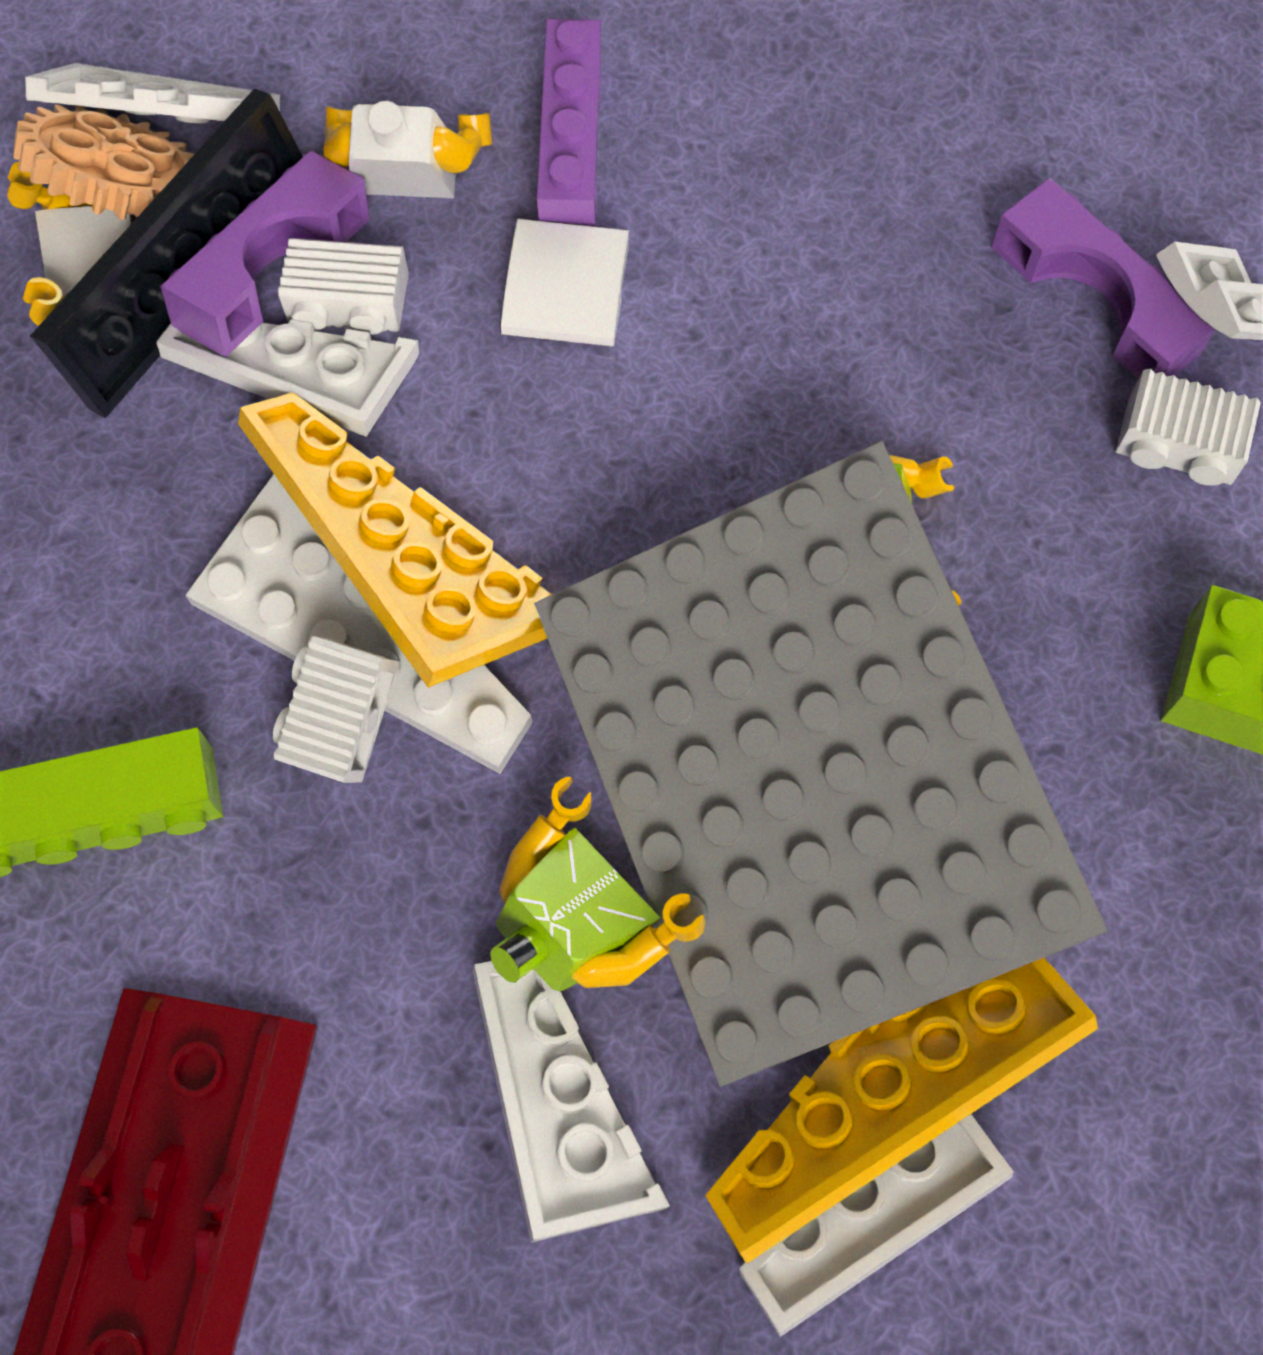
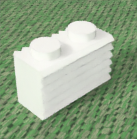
M289 238L286 257L284 258V267L282 268V277H280V286L278 287V295L287 321L296 320L313 323L314 330H321L333 325L339 328L344 326L358 331L370 332V335L386 330L392 332L399 331L409 276L403 246Z
M1152 369L1143 370L1130 394L1115 453L1129 456L1133 463L1143 468L1158 469L1165 466L1189 473L1192 480L1203 485H1219L1222 483L1232 485L1248 462L1261 402L1258 398L1249 399L1245 394L1237 396L1234 391L1225 393L1222 388L1213 389L1210 385L1201 386L1198 381L1190 383L1186 378L1178 380L1175 375L1166 376L1163 372L1154 373Z
M312 636L308 641L309 647L305 646L299 651L293 664L292 680L297 683L296 688L293 690V699L289 703V707H285L281 711L275 722L273 740L278 744V748L274 752V759L343 783L362 782L400 661L335 640Z

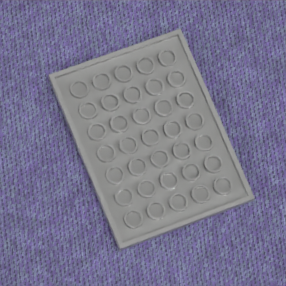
M883 441L534 603L649 904L660 917L657 923L658 927L664 923L663 908L665 903L677 894H688L692 901L685 909L680 910L675 915L673 920L675 925L686 927L692 924L699 916L704 915L706 924L704 932L700 937L690 942H682L675 939L669 944L671 951L669 956L720 1087L1108 932Z

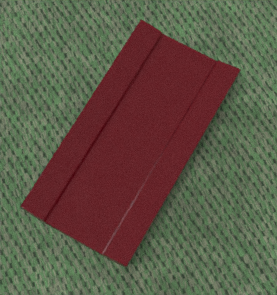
M123 988L13 1355L235 1354L318 1029L317 1025L166 994Z

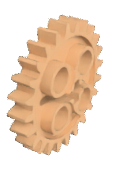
M56 104L54 105L53 112L37 107L36 115L26 112L24 113L23 121L18 120L13 158L19 160L18 169L20 171L31 173L30 182L34 184H49L47 192L49 195L66 194L70 196L69 205L77 206L87 203L92 205L94 214L99 215L107 209L112 210L120 220H125L127 214L138 217L194 154L185 152L187 145L183 142H169L170 133L167 131L152 132L149 130L150 123H131L126 114H121L115 118L110 117L103 108H98L97 112L87 111L84 107L75 105V111L71 112L63 106Z

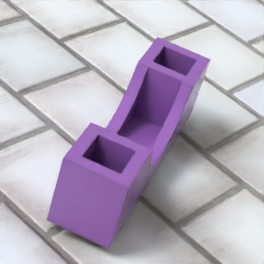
M547 19L537 188L539 221L596 227L599 108H601L602 85L601 20Z
M313 151L306 154L293 167L287 169L281 178L257 200L250 202L237 218L219 234L214 235L206 246L185 265L175 270L168 280L160 286L171 325L183 334L226 358L263 323L254 281L269 263L286 255L289 238L347 242L370 220L364 178Z
M1051 178L1002 214L991 248L1030 283L1049 278H1067L1083 282L1099 291L1111 303L1119 320L1120 336L1112 356L1137 379H1139L1143 370L1152 369L1154 373L1163 372L1166 376H1176L1202 354L1216 329L1200 318L1187 305L1172 283L1165 278L1164 274L1156 266L1147 263L1123 242L1116 231L1107 228L1086 210L1073 194L1064 191Z

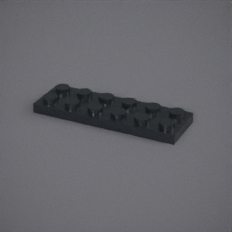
M254 88L30 335L87 408L94 413L106 418L159 358L160 353L157 341L171 324L160 286L168 280L175 270L185 265L206 246L214 235L219 234L237 218L250 202L257 200L281 178L287 169L293 167L303 158L271 94Z

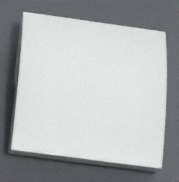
M517 219L504 295L501 334L614 346L621 307V288L629 248V230Z
M1173 242L1156 254L1175 290L1200 318L1229 338L1263 340V284L1251 283L1236 249Z

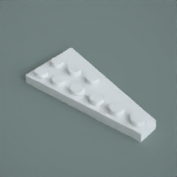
M274 474L186 593L187 599L193 606L295 661L296 656L303 647H309L308 641L312 636L335 640L400 661L384 711L499 774L503 771L532 724L531 714L485 665L428 688Z

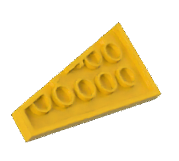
M292 392L240 407L238 425L428 688L547 639L534 603L552 594L540 586L543 579L540 575L526 565L518 570L493 551V540L421 487L416 491H412L393 476L395 468L379 456L372 460L346 441L347 432L295 393Z
M1042 958L832 1042L828 1046L831 1053L810 1078L806 1075L803 1076L789 1093L791 1102L767 1130H759L705 1196L747 1264L1098 1029L1096 1015L1046 958Z

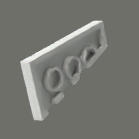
M78 63L25 77L26 100L124 110L127 113L137 115L176 116L177 120L188 123H207L209 119L225 121L252 91ZM269 93L280 111V95Z
M290 320L289 324L282 325L262 323L226 358L183 334L171 324L157 341L159 353L163 359L267 399L293 392L339 427L365 437L369 434L419 355L418 340L398 337L396 344L373 341L371 340L370 332L346 329L344 336L314 331L313 323Z
M492 961L474 964L473 975L531 1243L670 1207L659 1184H655L640 1155L642 1150L629 1125H625L607 1090L609 1086L597 1062H593L578 1033L579 1027L561 991L551 989L534 969L516 983H511L499 975Z
M970 1114L746 1264L745 1262L739 1269L740 1274L779 1337H781L1011 1179L1014 1172L972 1114Z

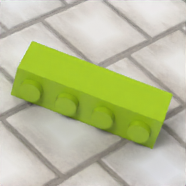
M196 727L0 771V877L10 874L13 865L35 860L45 865L65 863L75 859L79 850L100 845L108 850L126 849L141 843L142 836L162 831H167L171 835L191 834L204 829L206 821L223 818L213 747L199 728Z

